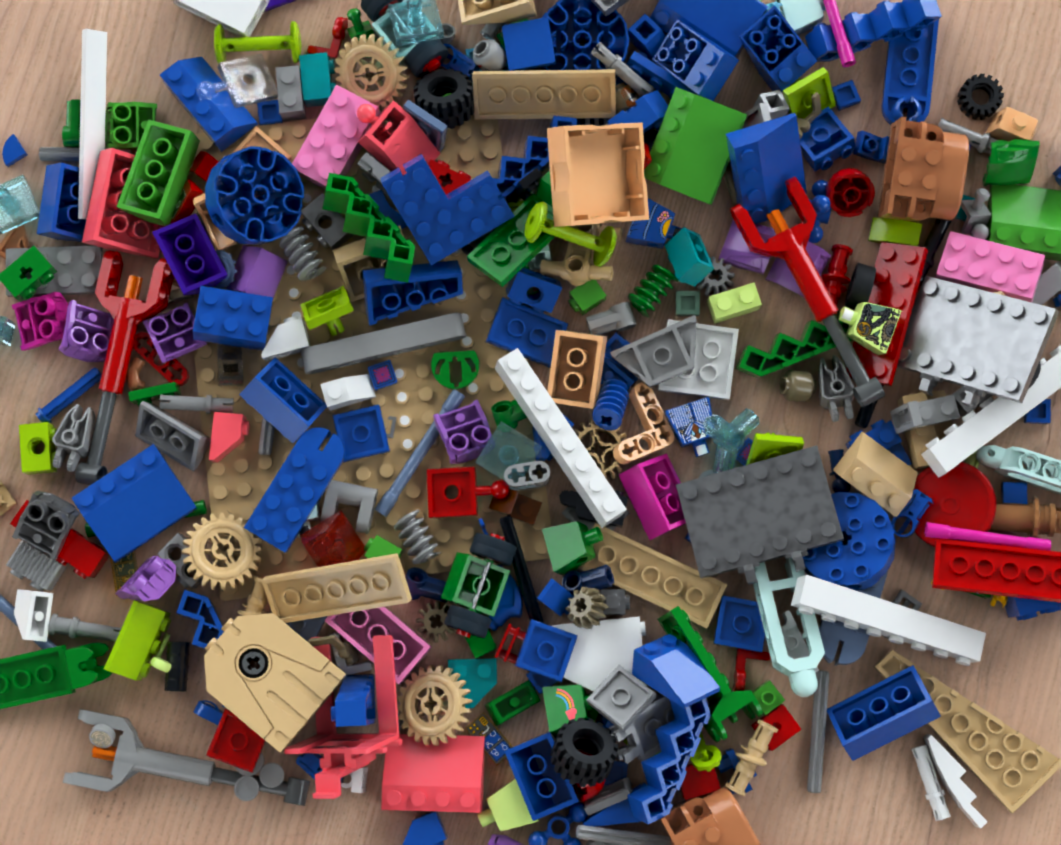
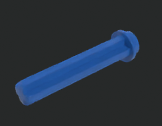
M96 367L91 369L42 409L39 407L38 412L35 413L41 422L51 423L52 418L101 380L102 373Z

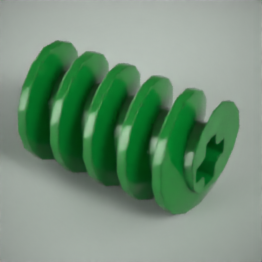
M653 265V273L647 272L645 275L647 280L641 279V287L635 286V294L631 293L628 295V300L632 306L647 318H649L646 312L647 309L655 311L652 303H661L658 295L667 296L664 288L673 289L670 281L679 282L671 271L659 265Z

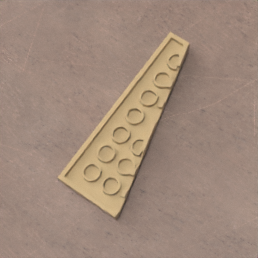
M894 650L889 651L874 666L887 679L914 665L941 715L940 718L928 723V725L1010 813H1014L1061 767V759L1006 725L974 702L966 699L954 689L946 686L934 676L926 673Z

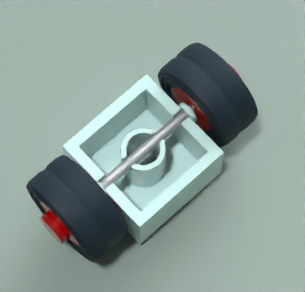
M362 0V10L374 22L372 23L374 34L377 38L384 37L383 45L392 41L391 51L399 48L395 56L405 57L399 64L407 65L414 76L420 78L424 74H429V72L436 70L447 58L448 49L438 38L435 28L412 0Z

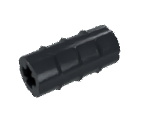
M168 641L166 661L171 664V670L165 674V691H187L190 642Z

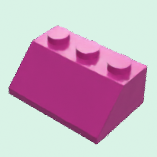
M667 453L639 463L619 474L623 487L649 540L686 524L676 484L681 482Z

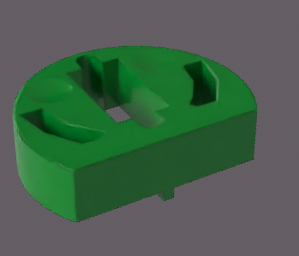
M474 350L434 353L431 361L432 373L442 386L448 389H463L472 384L479 372V359ZM453 358H457V362H461L462 382H459L458 387H455L454 383H451L449 363L453 362ZM465 359H471L477 372L471 371V367ZM440 360H445L440 368V374H436V367Z

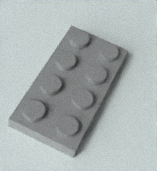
M97 246L37 248L57 272L54 274L51 282L46 285L42 284L35 290L34 296H42L53 292H60L62 295L95 294L103 258V248ZM30 248L6 249V268ZM30 272L26 273L27 279H31ZM6 288V295L8 297H14L11 294V292Z

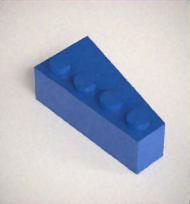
M457 260L437 262L432 266L430 263L412 265L408 283L384 278L385 268L362 270L365 312L369 326L377 324L378 320L387 317L389 319L397 317L399 313L408 310L415 311L421 309L420 306L431 302L435 304L463 294L462 271Z
M374 674L346 675L335 699V706H331V721H336V727L365 726L376 723Z

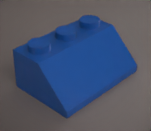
M62 162L46 166L37 228L38 235L57 240L82 242L86 220L78 219L79 167Z
M276 357L239 394L247 404L258 411L267 422H270L291 443H294L327 408L326 403Z
M550 732L504 751L533 821L579 802L573 785L570 784V780H563L560 777L561 773H556L554 770L555 765L551 764L552 756L550 755L555 741Z

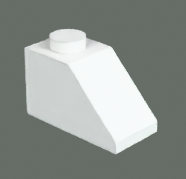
M295 316L286 318L284 323L278 324L261 353L262 359L268 362L275 357L278 359L300 353L301 349L310 347L311 343L304 320L302 318L298 319Z
M369 374L342 377L320 384L327 408L330 411L376 397Z
M17 589L14 616L23 640L47 642L54 593Z

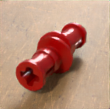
M834 244L832 246L833 255L828 266V273L821 275L836 306L841 297V292L847 291V288L842 284H849L851 280L845 274L847 272L848 259L852 255L853 249L842 244Z

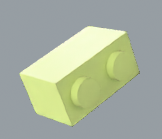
M755 282L709 296L707 300L714 324L758 311L762 306Z

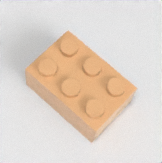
M556 330L547 390L555 403L594 409L600 392L607 336Z

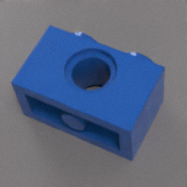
M523 267L509 281L506 287V294L509 300L515 304L522 305L525 303L539 313H544V311L552 313L562 290V285L559 280ZM529 288H539L535 295L527 294Z

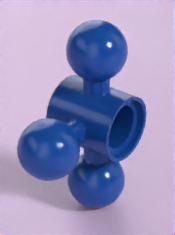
M818 180L813 184L812 193L815 197L813 200L809 199L817 214L808 240L811 243L821 241L823 230L819 225L820 223L828 224L831 213V202L826 196L825 191L828 182L825 180Z
M573 804L567 816L560 814L552 816L548 821L547 830L544 832L534 831L530 834L528 838L529 845H547L550 837L562 839L563 845H582L577 838L570 837L568 833L570 830L569 824L572 822L580 823L587 819L588 815L584 809V804ZM555 820H562L565 823L566 828L562 833H555L552 830L551 825Z

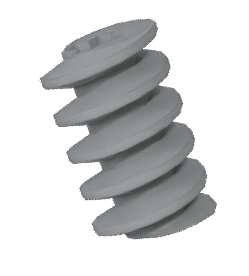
M302 226L291 230L280 240L279 246L285 249L284 255L289 257L288 262L294 265V272L299 273L298 279L306 281L318 277L327 267H318L323 260L321 258L314 260L318 251H309L314 244L312 242L305 244L309 236L307 234L300 235L304 231Z
M418 509L400 518L394 526L395 530H402L398 535L399 539L407 538L403 546L411 547L407 552L408 556L416 555L412 560L414 565L425 563L441 554V552H433L438 546L437 543L429 544L433 535H424L429 527H420L424 518H415L420 512Z

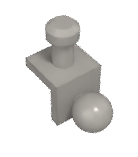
M984 188L977 189L975 200L961 201L960 206L967 215L961 229L962 234L971 233L972 237L984 240L988 238L989 229L987 224L991 213L984 204L990 197L988 190Z

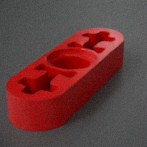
M139 332L135 335L134 350L168 382H176L179 386H183L188 382L189 372L177 359L168 361L161 366L155 364L154 358L158 353L148 333ZM139 340H147V344L154 350L150 353L144 347L139 349L141 345ZM170 366L178 372L182 370L181 376L183 378L181 380L176 378L173 381L174 374L168 370Z

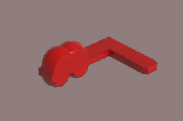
M343 17L336 18L332 30L333 40L330 49L310 45L307 52L309 54L327 52L329 58L336 59L342 40L345 38L348 19Z
M737 649L733 691H744L746 659L768 661L770 660V653Z

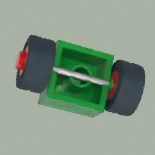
M476 533L470 547V553L480 558L458 552L455 556L441 599L462 606L450 605L444 621L446 626L457 630L456 634L470 638L471 635L485 638L491 619L484 615L495 616L510 570L493 563L510 566L517 548L513 544L504 541L505 538L493 533L490 536Z

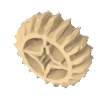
M589 419L590 427L588 428L584 422L580 423L583 431L580 432L574 428V432L580 441L586 435L591 434L592 444L586 450L592 459L596 461L605 478L607 479L606 475L609 474L612 479H615L616 474L614 470L622 473L624 470L617 461L606 468L604 457L612 453L614 447L627 436L626 433L618 436L617 433L620 427L610 431L604 430L598 425L594 426L593 419ZM598 432L609 435L616 443H603L599 438ZM595 440L600 449H605V452L601 454V462L599 456L591 452V449L594 450ZM622 450V453H623L624 455H625V454L628 455L629 453H631V452L628 451V450H625V451Z

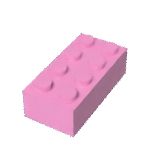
M336 85L292 163L297 169L299 176L325 190L329 173L347 176L362 149L358 141L372 125L371 123H363L358 119L357 109L362 104H370L374 107L378 117L380 115L378 106Z
M950 231L936 272V278L988 292L1002 291L1008 297L1032 302L1043 270L1045 255Z
M386 607L331 615L324 620L373 663V636L392 635L395 679L398 685L403 683L432 648L430 644Z

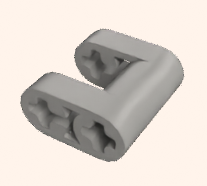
M543 461L514 464L505 470L504 479L509 485L510 490L514 491L541 488L549 483L550 468ZM541 470L543 477L538 478L536 471ZM525 471H528L530 481L526 482ZM512 474H517L520 477L517 483L513 482Z
M331 480L327 487L320 524L333 527L339 503L360 508L356 532L368 534L371 528L378 489Z

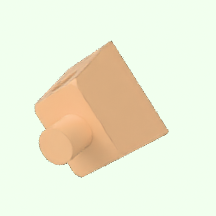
M1006 107L993 115L986 133H989L990 137L997 140L1011 141L1021 139L1032 141L1038 120L1026 113Z

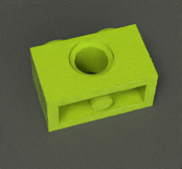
M42 422L19 425L22 473L33 475L57 472V468L53 467L56 450L52 438L57 431L53 424ZM43 442L45 449L41 454H37L36 447L39 443Z

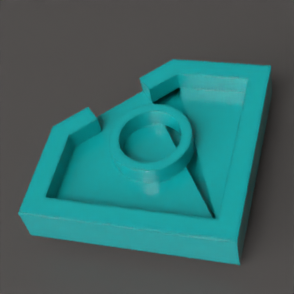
M497 658L448 660V667L453 669L451 675L459 673L461 676L457 681L465 680L467 682L462 689L471 690L464 697L471 699L473 702L466 704L465 707L474 708L497 684Z

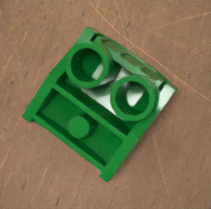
M1021 139L991 142V154L988 157L986 173L982 180L983 186L1030 183L1040 142Z

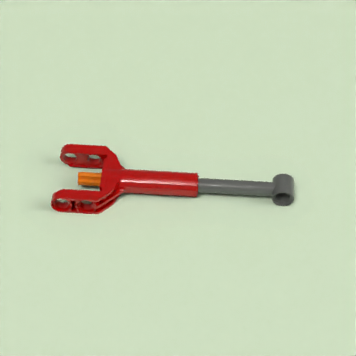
M794 176L786 180L785 185L787 196L796 210L801 223L789 228L779 209L771 211L766 216L776 235L769 238L766 243H764L745 208L738 204L730 208V212L750 252L785 260L817 322L824 323L857 385L853 388L856 400L861 407H865L885 397V392L876 377L870 379L836 317L839 310L806 250L817 214L800 182Z
M111 250L106 251L103 255L95 294L101 305L110 312L114 322L99 384V390L103 391L87 463L81 462L75 472V479L78 483L92 485L108 474L107 468L101 466L116 395L123 392L137 325L143 320L155 317L167 308L174 275L164 258H161L153 268L145 302L138 300L143 278L134 275L128 278L125 296H117L124 265L120 252Z

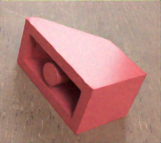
M214 412L209 453L210 461L218 463L244 442L245 435L249 434L250 422L246 421V416L243 414Z

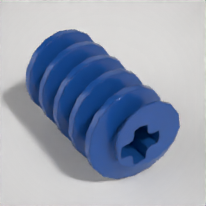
M609 379L600 388L592 416L595 424L604 430L612 431L621 426L629 399L628 387L623 381Z

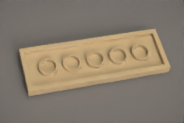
M615 69L473 71L472 73L475 119H552L553 116L612 118L616 115Z
M597 523L594 524L593 528L599 527L601 530L603 541L593 544L595 557L580 566L579 569L587 571L608 565L614 575L613 585L669 611L679 606L681 610L687 613L690 621L708 628L728 584L711 576L701 579L698 570L606 527L601 528Z
M398 553L269 575L262 579L272 613L285 623L409 603L412 599Z

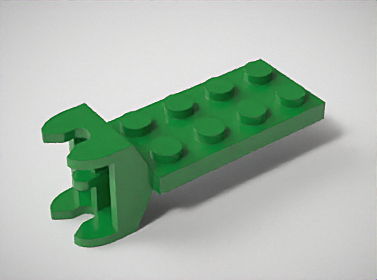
M550 170L540 179L537 195L532 194L513 212L515 217L499 225L467 255L469 263L501 287H504L555 238V236L541 232L538 239L534 243H530L526 240L524 233L528 215L534 205L539 202L547 203L548 213L546 218L553 220Z
M677 606L657 619L667 635L671 634L688 645L720 687L719 692L706 698L710 702L708 707L711 716L708 724H704L705 730L716 743L721 739L725 740L728 738L721 721L728 717L733 724L736 723L738 718L735 712L742 709L751 720L756 718L755 714L758 717L763 715L762 708L751 690L731 692L727 677L717 669L714 656L704 648L701 635L693 630L689 624V616L684 610Z
M95 642L66 649V645H60L0 659V709L72 694L76 692V688L85 687L107 679L112 675V672L104 670L105 665H97L96 658L105 655L110 649L109 646L104 643Z

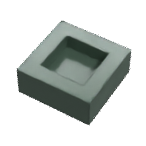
M676 291L675 316H699L700 291Z

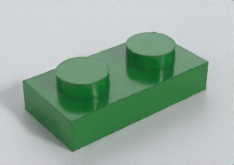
M176 382L128 392L130 402L137 404L138 407H140L142 401L152 403L154 400H159L160 394L181 395L180 386Z

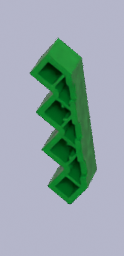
M329 173L322 209L346 214L343 232L366 237L363 255L386 259L384 278L408 283L415 245L410 239L406 240L400 234L399 227L389 216L385 217L379 211L378 204L368 194H364L358 188L359 184L353 177Z
M842 308L839 309L838 314H837V318L839 317V314H840V311L842 310ZM811 320L806 323L799 340L783 333L776 334L768 353L747 345L744 347L735 369L759 378L835 348L836 345L826 327ZM839 320L843 330L846 333L849 324Z

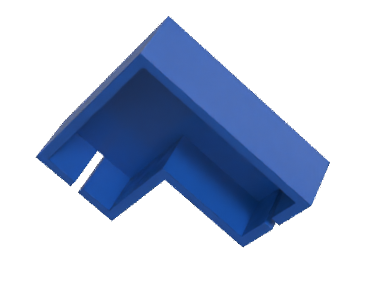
M422 154L403 164L407 172L406 174L402 175L398 167L380 178L383 187L431 266L515 217L488 170L447 195Z

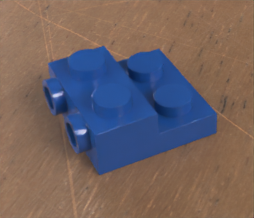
M829 106L821 110V113L810 123V130L803 133L800 139L802 156L816 172L819 169L823 171L829 169L833 165V161L840 157L846 159L853 153V149H855L854 137Z
M882 419L870 425L872 430L865 433L907 465L912 464L901 444L902 440L899 434L896 435L891 420L885 423ZM862 430L849 436L851 441L845 444L848 449L860 433L863 432Z

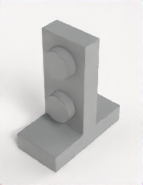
M954 394L921 402H908L890 411L896 435L912 429L960 418Z

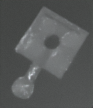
M262 53L220 62L217 68L223 82L212 84L209 81H202L196 87L198 97L203 100L211 99L215 93L228 91L234 108L278 97L277 87ZM243 77L251 78L254 84H246L243 81Z

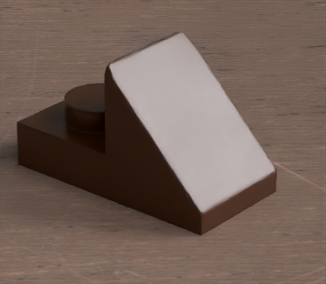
M510 490L508 496L504 499L493 497L489 509L534 526L542 502L521 495L517 491Z

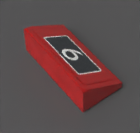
M187 179L170 224L191 216L195 209L193 199L204 193L190 179Z

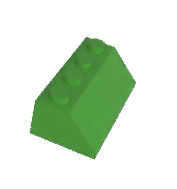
M148 119L117 208L147 222L161 226L169 225L200 143L197 136L190 130Z

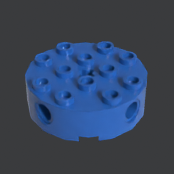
M560 0L543 15V17H548L556 64L540 67L542 70H605L606 66L595 56L591 55L594 47L598 50L596 45L600 42L614 55L618 54L622 58L621 61L626 63L630 39L626 21L617 10L605 16L591 0ZM580 42H584L585 46H580Z
M250 146L224 156L211 169L205 185V205L213 224L226 237L240 244L261 245L286 236L299 222L302 214L304 186L299 173L284 155L276 151Z
M833 493L831 496L844 540H848V544L843 545V541L807 550L808 556L803 557L806 568L804 571L809 576L855 591L870 588L886 574L894 560L895 536L889 516L875 500L859 493Z

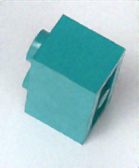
M327 52L299 55L303 101L306 107L324 106L336 86V82H332V74H335L334 60H330Z
M683 227L665 244L668 259L675 270V277L681 283H687L695 287L714 270L700 234Z

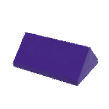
M196 213L152 232L183 295L199 294L201 286L213 288L228 276Z

